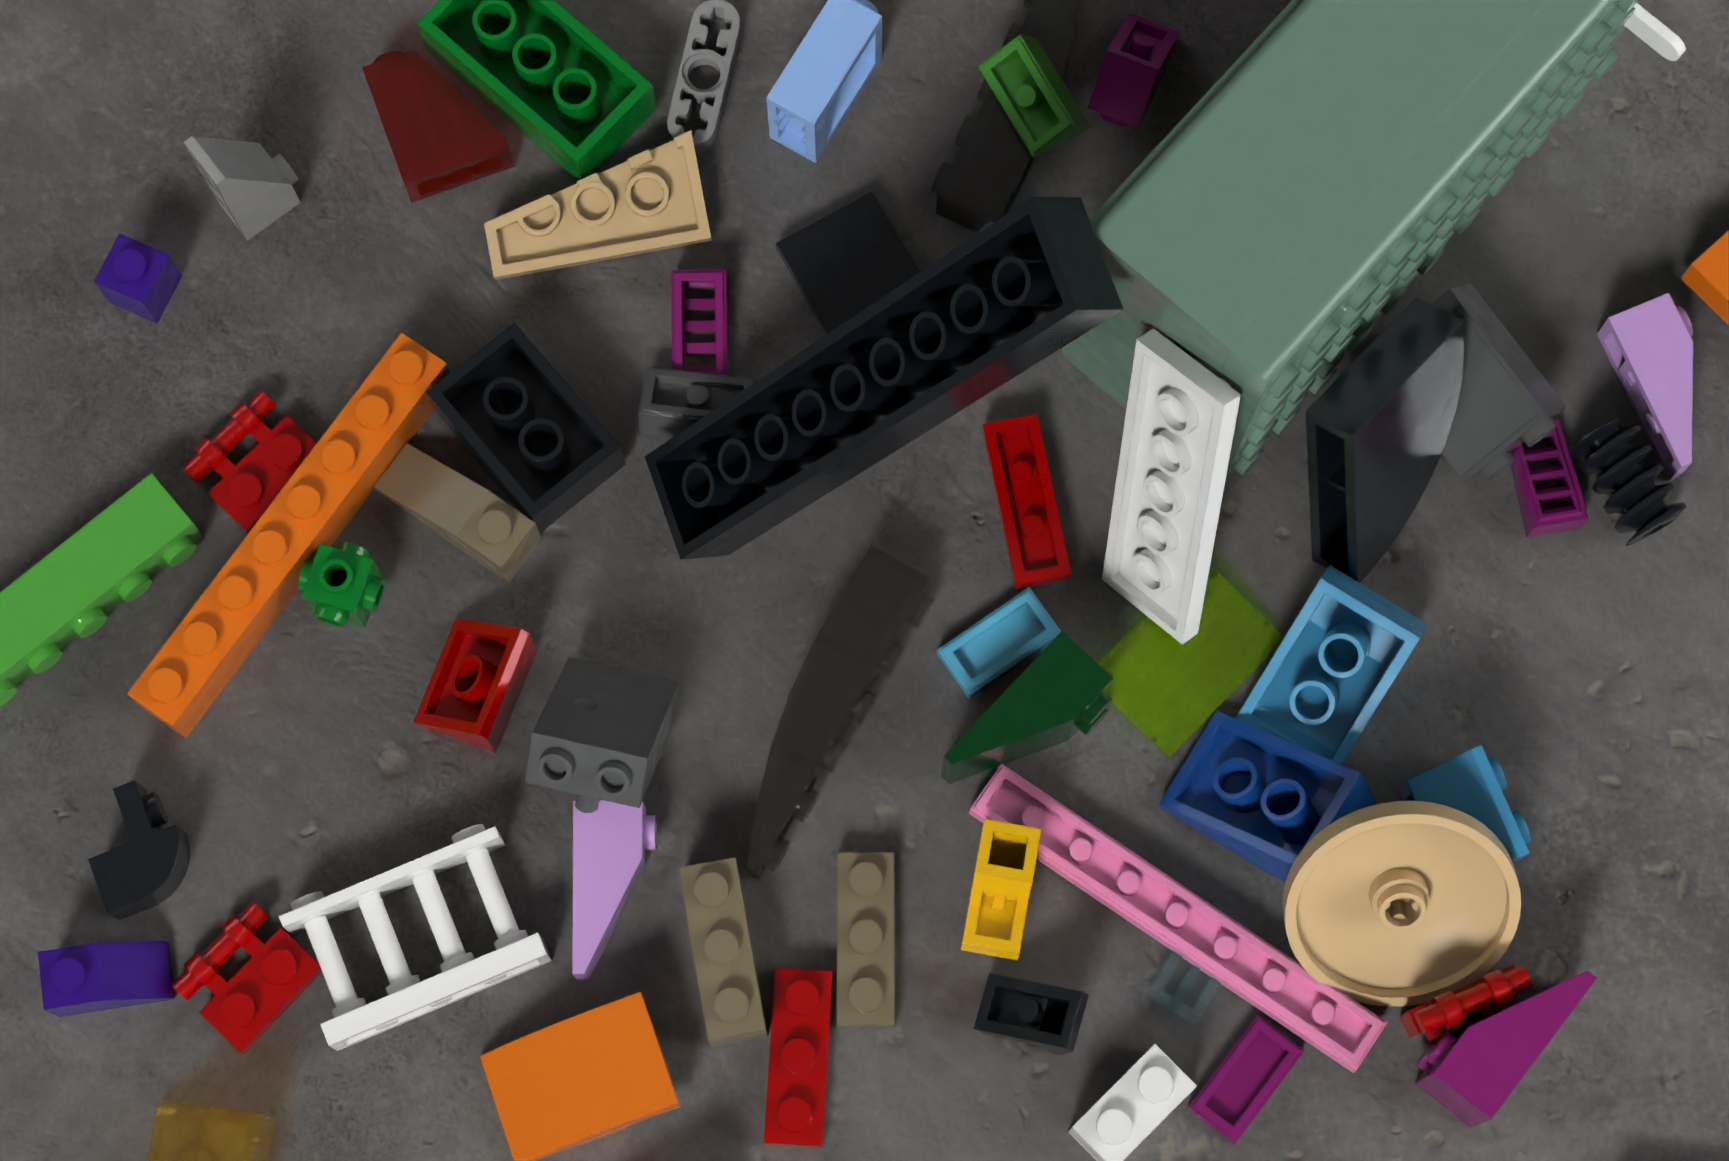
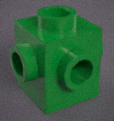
M339 541L336 548L319 543L315 558L308 557L305 560L298 580V589L303 590L301 597L311 611L314 612L313 617L315 619L337 627H345L347 622L366 627L370 612H375L378 609L385 589V579H382L383 574L374 559L369 558L371 553L369 550L344 541ZM337 573L347 576L342 585L333 586Z

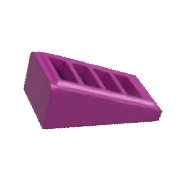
M671 270L672 369L728 376L729 270ZM686 288H715V298L686 299ZM685 310H715V320L685 321ZM715 331V342L685 343V332ZM685 354H716V365H684Z
M1553 420L1556 428L1546 436L1549 438L1551 447L1524 452L1522 444H1520L1510 452L1511 456L1515 459L1510 466L1526 538L1581 529L1588 521L1584 498L1560 420ZM1552 458L1554 460L1555 467L1530 471L1527 464L1528 462ZM1558 479L1560 487L1535 490L1534 482ZM1563 500L1564 507L1542 511L1539 502Z

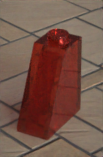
M415 50L405 53L401 51L387 52L377 57L373 64L362 67L412 203L515 167L506 138Z

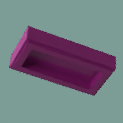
M1257 1015L1187 1109L1234 1145L1305 1050Z

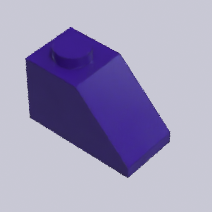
M169 942L92 943L38 952L43 1008L45 1011L59 1017L175 999L174 988L171 986L173 984Z

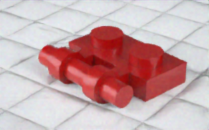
M262 390L246 405L240 402L229 413L232 419L210 440L204 437L193 448L196 454L181 468L196 484L212 469L222 477L208 492V495L247 533L251 531L317 444L288 415L270 430L262 420L277 405ZM249 434L258 444L235 466L226 455Z
M254 901L238 917L232 914L220 926L224 931L201 955L195 952L183 964L187 970L171 985L187 1001L205 985L215 996L199 1013L243 1054L322 973L319 963L281 927L266 943L254 934L269 917ZM241 946L252 958L227 981L217 970Z
M1514 964L1501 970L1497 969L1478 980L1454 991H1448L1436 996L1429 1002L1408 1010L1399 1018L1409 1039L1424 1033L1430 1042L1442 1037L1447 1031L1451 1033L1461 1028L1460 1025L1466 1022L1465 1016L1478 1011L1481 1018H1485L1513 1005V995L1531 988L1532 982L1527 970L1522 965L1515 968Z

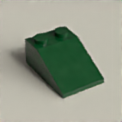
M1061 631L943 756L941 777L951 784L998 767L1001 764L1009 763L1066 742L1078 730L1085 735L1089 734L1109 711L1107 707L1113 699L1108 693L1114 677Z

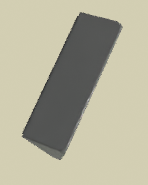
M647 366L638 412L639 432L648 436L673 438L757 382V379Z

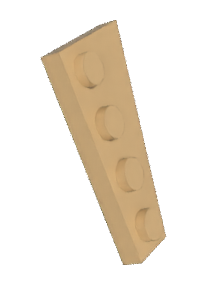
M690 130L674 137L672 141L650 151L646 150L628 158V161L599 174L594 173L577 181L576 184L559 192L543 196L484 223L494 279H505L712 241L692 131Z

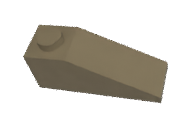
M406 443L373 486L376 491L507 583L511 581L542 540L534 521L488 489Z

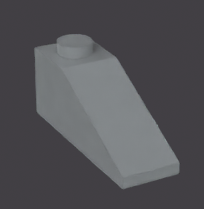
M191 136L183 142L215 200L247 241L301 203L292 186L299 179L280 153L271 158L261 144L256 142Z

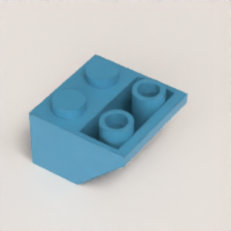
M1482 745L1470 749L1408 780L1399 790L1404 801H1424L1441 804L1474 817L1489 828L1503 843L1513 865L1529 854L1526 844L1531 842V837L1527 824L1518 810L1511 812L1502 790L1507 788L1502 768L1495 757L1487 758Z

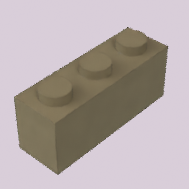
M736 857L678 867L707 1040L710 1046L714 1047L768 1037Z

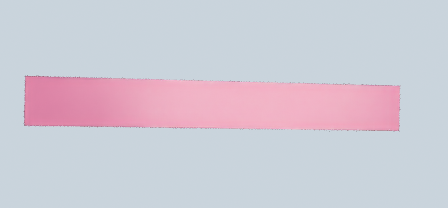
M1001 764L969 809V814L982 823L984 819L1040 828L1038 861L1352 1073L1357 1071L1388 1022L1339 989L1332 988L1327 984L1318 983L1306 972L1300 963L1005 765Z

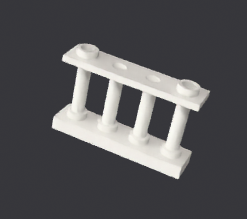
M478 824L463 829L451 837L453 844L324 897L322 891L302 896L290 903L292 911L279 916L282 927L291 934L306 929L336 1008L331 1011L334 1018L320 1024L328 1046L339 1051L552 961L546 944L539 933L528 936L526 930H519L489 855V852L506 846L502 835L495 826L485 830L483 824ZM465 862L469 865L498 938L494 942L495 951L474 959L472 952H465L435 877L436 874ZM414 884L444 960L440 964L442 973L424 981H420L418 975L412 976L381 898ZM359 906L390 983L385 988L388 996L366 1004L364 998L357 997L328 923V919Z

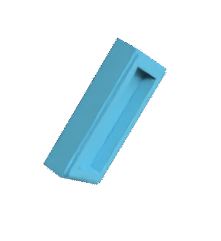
M1028 587L937 650V655L968 699H970L1048 646L1061 633V630L1030 587Z

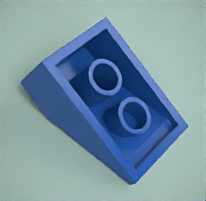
M1216 710L1159 805L1169 814L1271 876L1285 882L1296 857L1316 834L1337 819L1356 810L1376 805L1377 801L1360 772Z

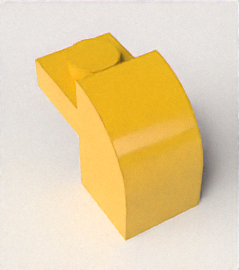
M984 819L963 934L962 951L1018 961L1041 835L1040 828Z

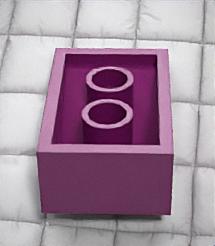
M1586 971L1471 1025L1454 1036L1447 1031L1441 1039L1436 1038L1417 1062L1416 1065L1424 1070V1072L1415 1084L1469 1127L1492 1119L1597 978L1589 971Z

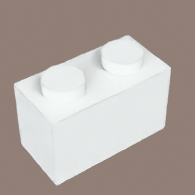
M1154 1044L1068 1132L1096 1161H1124L1197 1085Z

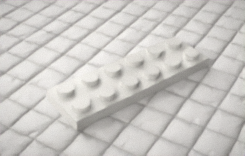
M1153 328L1136 339L1102 580L1183 645L1197 635L1199 630L1241 394L1234 390L1227 381L1214 375Z

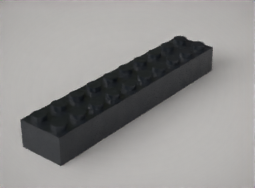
M1031 197L646 455L645 459L680 560L730 555L1122 311L1123 306L1081 197Z

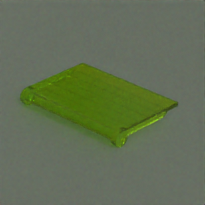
M1210 564L1197 635L1182 645L1145 615L1098 664L1114 677L1108 693L1113 699L1111 703L1149 741L1154 743L1170 758L1283 641L1284 637Z

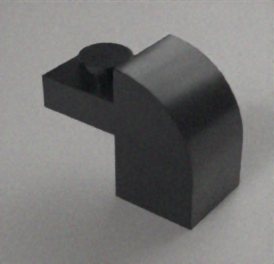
M135 780L113 788L132 842L88 859L106 912L118 920L152 908L170 897L183 881L190 860V845L187 833L177 825L161 830L160 826L168 823L158 794L155 791L148 794L147 790Z

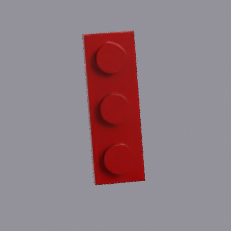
M1038 414L983 424L982 433L1015 589L1070 579L1071 569Z
M775 968L764 1145L822 1148L833 971Z

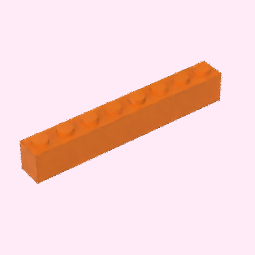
M402 332L128 691L127 695L185 739L188 737L298 591V580L305 560L308 557L315 558L319 543L332 546L374 490L373 486L433 412L434 408L426 392L451 373L445 361Z

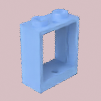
M828 0L766 97L769 137L814 163L818 162L882 59V15L878 14L877 8L868 0Z

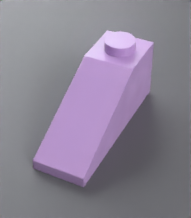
M1669 293L1608 317L1598 331L1597 336L1659 462L1664 467L1663 471L1668 481L1678 478L1692 463L1693 340L1691 337L1693 335V328L1686 311L1681 306H1675Z
M599 800L598 809L592 813L579 811L575 806L576 801H573L572 974L577 981H589L646 867V850H656L657 848L656 815H646V807L643 801L640 808Z

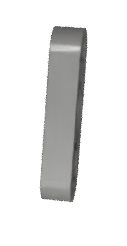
M724 0L705 1L696 8L692 15L667 118L669 138L672 141L674 137L684 133V127L679 124L685 125L690 122L693 111L692 102L701 104L700 122L701 127L706 130L699 129L694 133L693 142L696 155L710 149L717 138L741 38L739 14L732 4ZM715 18H722L727 29L720 30L716 42L717 52L708 49L709 34L708 27L705 25H712ZM700 65H710L718 70L720 78L715 86L709 89H699L689 81L691 71Z

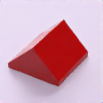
M455 619L413 723L496 754L537 652L530 633L521 628Z

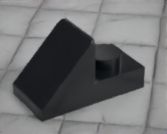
M989 973L974 1029L986 1035L1033 1044L1055 1055H1064L1074 1050L1089 994Z

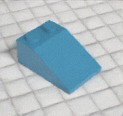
M1329 565L1235 719L1342 765L1420 640L1427 623Z

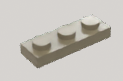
M837 852V1027H895L894 852Z

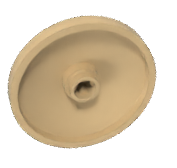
M1394 801L1368 806L1351 812L1329 824L1305 845L1290 868L1285 881L1282 908L1290 947L1301 966L1318 983L1337 988L1360 1003L1388 1007L1411 1006L1429 1002L1436 996L1448 991H1454L1478 980L1500 960L1512 942L1518 927L1521 913V891L1509 853L1498 837L1483 823L1460 810L1441 804L1424 801Z

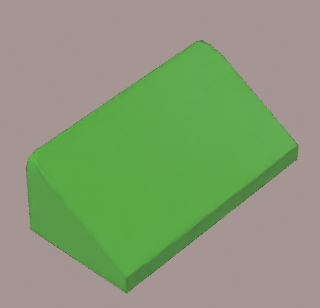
M1020 34L978 66L1033 158L1045 154L1090 128L1088 121L1036 38Z

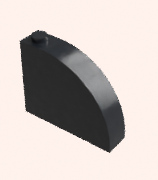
M1415 298L1305 411L1312 560L1325 568L1331 565L1359 583L1376 566L1407 523L1435 471L1449 436L1460 396L1464 363V321L1455 317L1451 312L1434 307Z

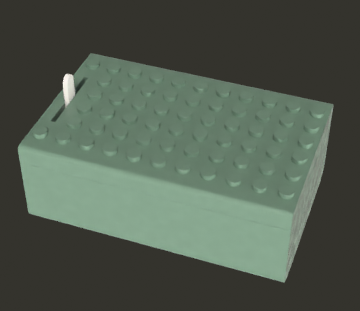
M1292 0L1089 219L1123 310L1062 348V354L1071 364L1126 409L1136 339L1154 328L1214 375L1227 381L1234 390L1241 394L1225 483L1236 471L1243 476L1263 454L1264 450L1262 448L1271 438L1270 433L1274 431L1278 436L1281 435L1301 411L1299 407L1308 396L1307 392L1310 391L1316 395L1329 382L1337 371L1335 367L1345 355L1344 351L1352 355L1365 342L1373 331L1371 327L1382 314L1380 311L1389 315L1408 293L1409 289L1407 287L1417 276L1418 272L1423 276L1430 270L1445 251L1443 247L1453 234L1460 236L1479 214L1480 210L1478 208L1489 194L1495 197L1514 175L1515 171L1513 169L1524 156L1530 158L1550 134L1548 130L1558 118L1561 117L1564 120L1578 105L1585 95L1584 90L1595 78L1599 81L1609 71L1620 56L1613 49L1626 27L1657 53L1670 61H1677L1686 51L1685 44L1678 35L1640 6L1642 0Z

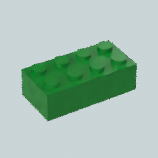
M439 0L417 22L426 50L577 181L594 174L657 110L653 85L555 0Z

